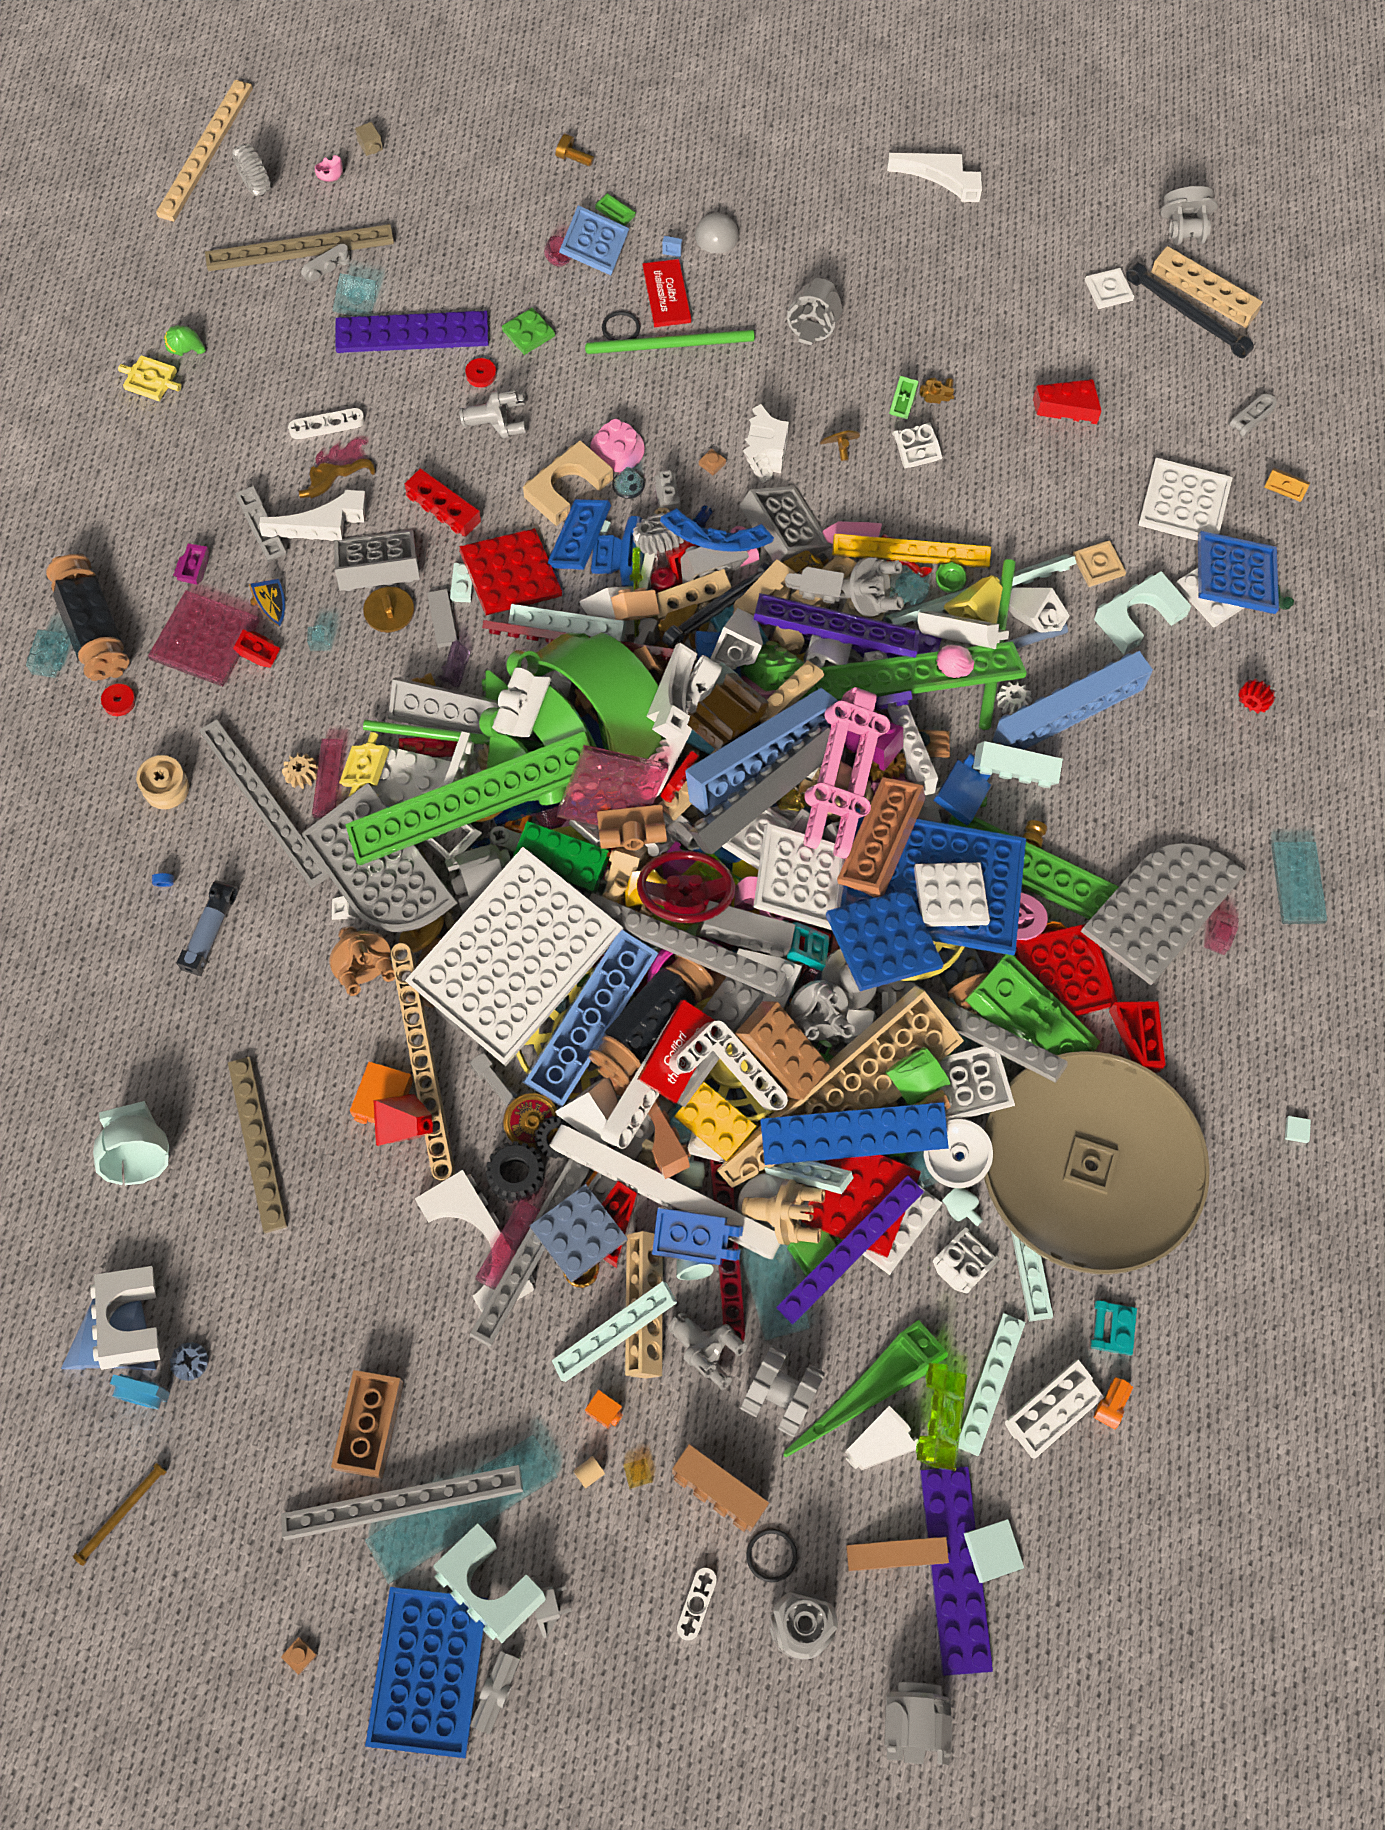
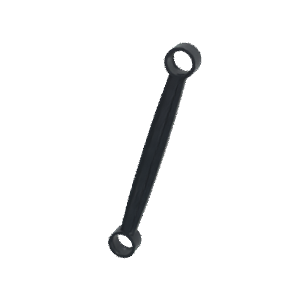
M1135 263L1126 272V277L1130 283L1135 286L1142 284L1190 320L1229 344L1233 354L1237 357L1245 358L1253 350L1254 344L1250 338L1234 335L1202 310L1190 304L1189 301L1150 277L1146 267L1141 263Z
M766 560L760 565L756 573L720 595L680 626H671L663 635L662 642L670 649H674L677 644L682 643L685 636L715 618L726 608L732 606L772 563Z

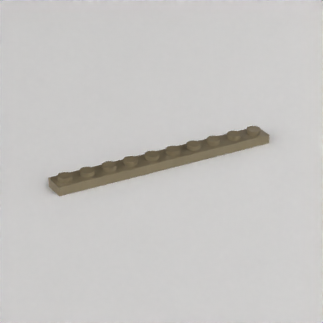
M389 224L205 251L208 271L322 255L339 244L347 245L348 251L390 245L394 244L391 225Z

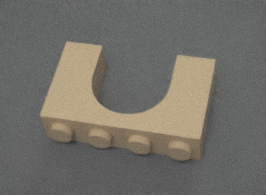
M581 441L571 445L563 455L556 457L552 464L547 468H543L537 476L528 480L523 486L524 498L556 526L564 521L570 512V503L553 489L554 483L559 478L565 475H578L586 479L598 491L613 480V468Z

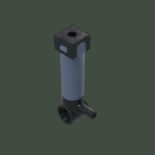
M218 880L212 883L209 890V899L186 950L182 949L176 962L182 971L202 976L207 965L206 958L229 906L231 907L236 900L238 894L237 886Z

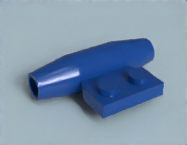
M631 516L628 518L622 540L614 535L598 536L593 547L592 574H612V572L620 569L621 586H635V589H637L645 553H642L636 547L633 540V529L637 523H641V517Z

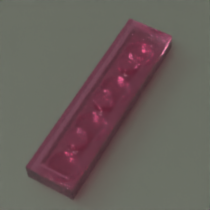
M322 739L312 809L313 818H323L336 808L344 748L343 739Z
M520 1199L477 1273L475 1280L493 1290L496 1289L540 1209Z

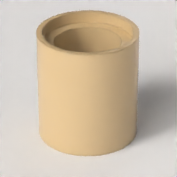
M593 1456L573 1470L585 1489L605 1474Z

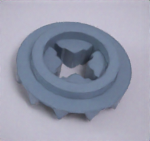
M194 1342L182 1343L181 1346L174 1349L170 1358L171 1371L177 1378L185 1381H191L200 1377L208 1365L206 1350ZM186 1354L191 1358L195 1357V1360L191 1362V1368L186 1364L182 1365V1362L186 1360Z

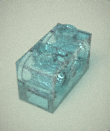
M37 630L26 662V666L32 675L56 678L57 672L62 668L63 654L68 650V643L62 633Z

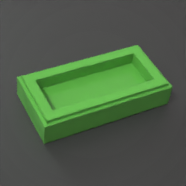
M608 193L595 204V208L623 226L627 225L635 217V211Z

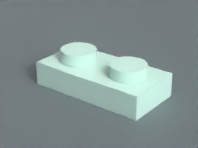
M454 563L450 600L453 602H471L473 583L464 563Z

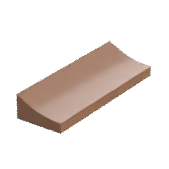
M882 777L870 804L871 810L864 817L852 844L851 851L837 878L838 884L862 891L874 898L884 896L926 799L923 785Z

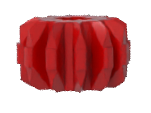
M1256 678L1253 681L1248 680L1239 690V702L1244 704L1243 707L1249 708L1250 712L1254 710L1257 714L1260 712L1265 713L1274 703L1276 698L1274 696L1275 691L1270 689V685H1266L1264 680L1261 682Z

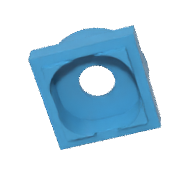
M113 1374L110 1382L111 1385L115 1386L112 1397L152 1409H159L161 1402H167L170 1392L160 1387L157 1383L142 1380V1382L133 1380V1377L122 1374L119 1376Z

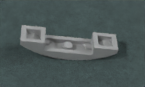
M254 486L235 493L267 561L269 562L285 555L286 551L278 536L268 537L261 535L260 517L268 516Z

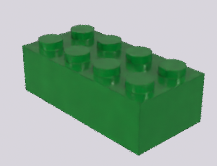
M528 821L525 824L513 855L514 858L521 848L524 847L572 887L590 894H596L610 858L609 850L601 849V847Z

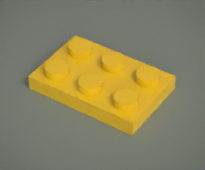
M705 1082L700 1085L685 1107L682 1106L674 1116L726 1162L756 1128L755 1124Z

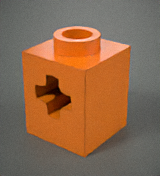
M600 1390L596 1392L585 1408L586 1414L608 1429L611 1425L616 1426L623 1416L620 1413L622 1406Z

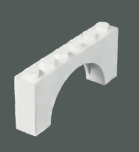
M461 1170L418 1196L415 1200L428 1223L443 1217L460 1218L475 1225L487 1238L492 1251L491 1271L484 1286L473 1295L476 1304L481 1312H483L517 1251L512 1252L508 1246L511 1241L506 1232L503 1231L501 1233L497 1225L500 1223L494 1212L489 1214L485 1208L488 1203L483 1194L476 1193L474 1187L477 1185L471 1174L466 1176L464 1171ZM532 1275L517 1300L534 1290L532 1283L535 1280Z

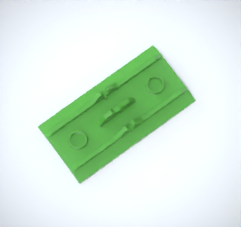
M1004 954L982 982L964 999L985 1020L1054 1055L1080 1051L1094 1052L1100 1044V1041L1013 955Z

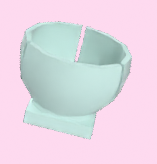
M145 1101L99 1112V1119L104 1129L95 1139L93 1157L96 1173L104 1180L119 1185L123 1184L122 1161L125 1185L145 1183L158 1177L166 1169L169 1162V1143L165 1132L156 1125Z

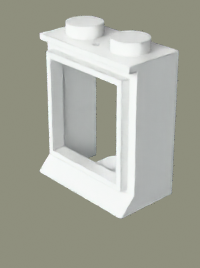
M470 823L461 826L468 834L450 853L433 838L422 843L445 862V860L453 858L455 855L467 852L475 840L478 841L482 832L475 829Z

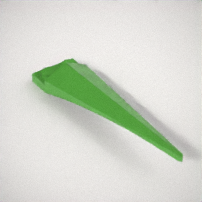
M919 1320L902 1331L860 1379L813 1426L784 1451V1457L792 1455L930 1373L932 1367L948 1357L947 1351Z

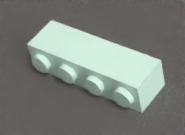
M984 741L977 744L973 769L980 770L979 773L985 775L996 773L1003 779H1012L1014 777L1018 778L1021 783L1030 784L1032 781L1038 783L1039 787L1050 788L1051 785L1059 783L1063 759Z

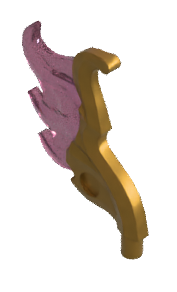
M360 438L354 439L342 450H338L339 445L336 444L330 449L326 457H323L324 453L320 451L315 458L317 467L313 466L310 469L311 486L308 489L299 490L300 499L320 496L332 486L336 477H346L362 468H368L370 473L374 475L373 463L365 459L359 451L361 445H366L367 441Z

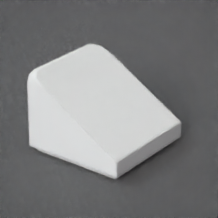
M344 896L332 899V919L358 918V915Z

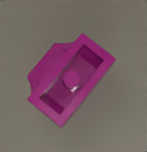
M188 543L184 555L178 559L173 576L177 577L178 581L198 585L203 579L208 564V547Z

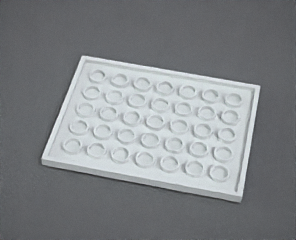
M522 847L405 981L506 1066L607 950L620 931L624 929Z

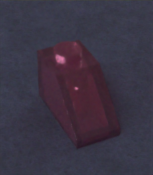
M1218 910L1204 947L1225 955L1233 943L1238 929L1239 918Z

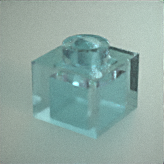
M316 625L308 627L307 642L310 651L331 650V633L328 626Z

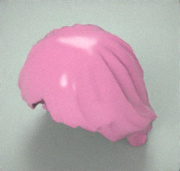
M951 644L942 647L937 654V665L942 670V673L948 677L959 678L960 676H967L974 669V660L967 648Z

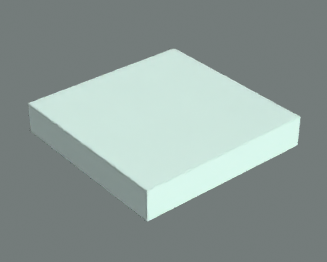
M1008 1519L964 1533L979 1583L1024 1568Z

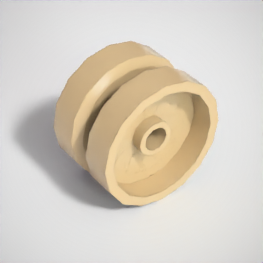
M164 755L151 757L142 763L137 771L136 781L140 791L148 803L158 809H170L178 806L189 793L190 784L182 766L172 757Z

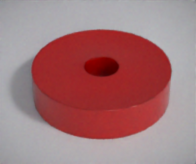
M485 358L474 359L465 368L466 379L472 386L487 387L496 379L495 365Z
M113 684L107 687L101 695V704L104 710L112 716L128 714L136 703L132 689L125 684Z

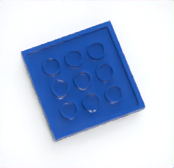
M1200 531L1198 535V598L1276 614L1279 610L1277 547Z
M908 889L827 910L826 912L827 920L859 991L939 970L944 965Z

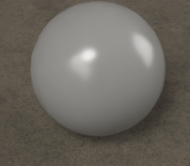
M722 213L706 215L700 220L695 230L696 243L700 248L710 253L727 252L737 244L739 239V232L735 222L729 216Z

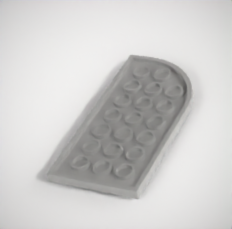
M367 783L300 835L351 908L365 922L378 929L391 932L418 929L442 916L456 905L457 902L415 845L363 865L357 864L345 824L387 808L373 788Z
M1182 843L1161 847L1150 853L1083 927L1081 932L1148 984L1152 985L1247 872L1224 855L1204 846Z

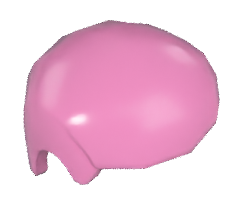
M334 155L333 160H328L325 157L322 163L315 165L316 176L325 182L338 180L343 173L341 158Z

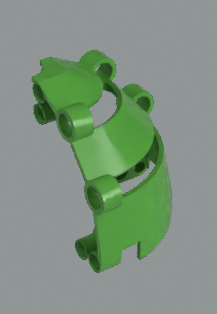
M569 632L560 635L536 653L525 650L512 652L507 659V671L510 676H512L515 668H521V662L526 657L528 663L527 671L532 673L533 676L540 677L551 671H558L570 679L585 694L598 712L608 730L618 756L617 759L602 764L595 742L577 711L561 693L549 685L532 730L540 738L544 746L585 731L600 773L529 801L539 800L541 805H551L565 800L569 795L600 788L611 791L630 785L632 778L641 774L649 757L658 753L656 748L662 746L659 742L666 739L652 730L655 722L646 717L659 686L642 662L625 645L603 632L590 638L585 633ZM500 707L487 708L483 711L479 720L481 731L490 737L487 769L529 753L519 736L503 734L492 728Z

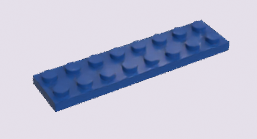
M944 1102L760 1119L764 1165L949 1149Z

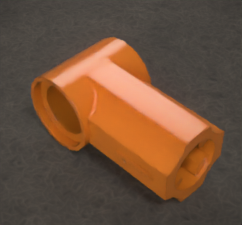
M1113 1378L1105 1398L1100 1401L1093 1418L1116 1429L1125 1411L1123 1409L1133 1386L1123 1379Z

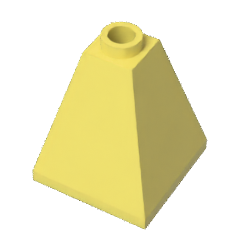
M991 575L982 578L947 602L943 607L950 615L997 624L1003 587L1000 585V580Z

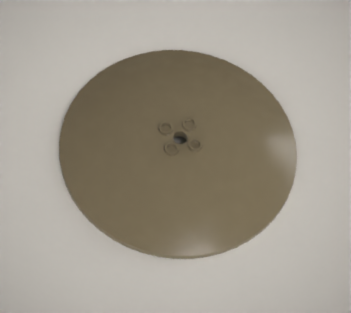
M1080 1051L1056 1055L1068 1061L1067 1068L1056 1083L1028 1068L1025 1069L1009 1083L1015 1106L990 1112L984 1129L993 1147L992 1165L984 1180L989 1196L1004 1223L1017 1238L1038 1255L1062 1267L1091 1274L1127 1273L1144 1268L1167 1256L1182 1243L1196 1225L1203 1211L1209 1187L1210 1168L1205 1139L1194 1114L1174 1088L1151 1070L1126 1058L1108 1053ZM1093 1161L1096 1164V1171H1089L1085 1166V1162Z

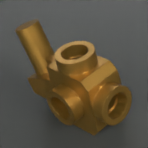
M930 378L926 381L925 385H921L919 394L921 397H924V401L927 403L940 404L941 401L953 400L955 397L953 395L954 389H952L953 379H946L944 386L936 378Z

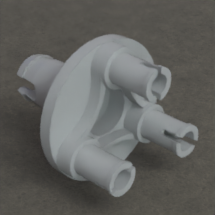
M876 558L861 559L853 568L851 577L843 578L841 590L844 593L840 594V598H851L857 611L865 616H876L888 610H901L904 605L903 599L901 597L889 598L890 579L888 575L901 573V562L899 560L886 562V560H878Z
M841 949L834 951L827 958L826 967L822 971V980L831 981L844 991L848 1000V1010L859 1009L867 1005L874 997L877 987L859 991Z
M816 980L795 989L792 994L788 1015L809 1041L825 1040L836 1032L841 1033L845 1038H849L852 1036L849 1030L853 1033L855 1032L854 1026L848 1023L846 1018L848 1014L847 997L838 985L827 980Z

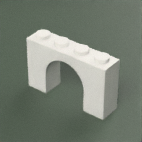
M148 1266L95 1274V1284L90 1285L92 1299L95 1298V1304L91 1305L92 1318L96 1319V1325L92 1326L93 1339L97 1340V1346L93 1347L94 1361H99L102 1370L160 1360L159 1337L156 1327L135 1331H120L109 1324L112 1314L120 1306L129 1302L156 1298L153 1267Z

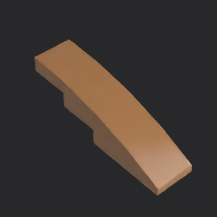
M946 1537L846 1545L848 1571L949 1563Z

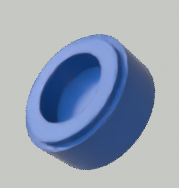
M166 873L152 875V884L157 887H170L174 885V876Z

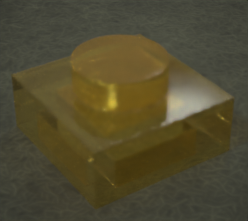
M646 1458L623 1465L629 1489L653 1483Z

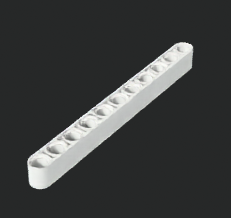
M560 1125L550 1143V1147L555 1151L616 1182H621L628 1188L669 1209L727 1217V1225L743 1226L742 1236H729L728 1239L765 1258L773 1259L780 1246L775 1231L670 1178L665 1179L662 1174L565 1125Z

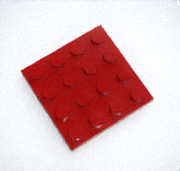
M535 528L459 546V552L486 616L510 610L511 604L526 606L562 596V590L551 565L547 564L548 557Z
M1086 924L1040 934L1029 940L1018 939L1015 952L1016 959L1075 1017L1109 1009L1114 1002H1118L1100 946L1081 932Z
M882 1155L826 1160L825 1165L851 1171L853 1179L842 1194L825 1190V1200L823 1203L809 1201L808 1206H813L814 1213L805 1212L804 1214L813 1215L812 1221L802 1220L801 1222L816 1229L820 1228L821 1231L844 1240L906 1176H909L917 1184L921 1171ZM905 1212L867 1249L868 1251L888 1258Z

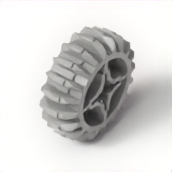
M245 143L233 149L232 155L237 167L236 169L248 190L254 196L263 195L269 191L271 185L267 171L254 148L250 144Z
M664 512L648 516L647 519H642L641 523H637L633 529L634 543L642 553H648L649 555L656 553L658 555L661 552L665 553L667 550L672 551V548L679 547V544L684 542V539L674 534L660 522L661 516L665 515Z

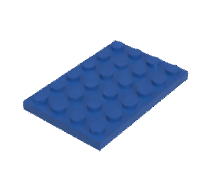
M390 1587L365 1747L457 1758L467 1757L484 1635L483 1628L485 1625L480 1620L476 1623L467 1613L469 1608L464 1602L461 1605L458 1604L452 1595L448 1593Z

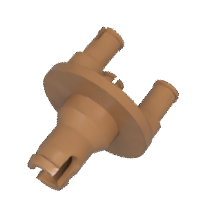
M346 926L339 931L338 937H340V941L335 945L330 954L329 964L334 976L341 985H344L347 994L350 996L359 994L361 988L358 984L371 981L380 974L386 982H391L395 979L390 959V947L382 935L373 931L357 932V929L353 926Z

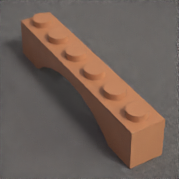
M635 1071V1072L630 1076V1078H629V1081H630V1082L632 1081V1079H633V1077L635 1076V1074L637 1073V1071ZM609 1077L616 1095L622 1096L629 1084L621 1087L613 1078ZM657 1098L648 1112L655 1126V1140L652 1152L658 1168L664 1178L667 1179L689 1168L688 1158L691 1155L685 1144L681 1146L678 1141L680 1140L679 1133L675 1127L671 1128L668 1124L670 1123L669 1116L665 1110H660L659 1106L661 1105Z

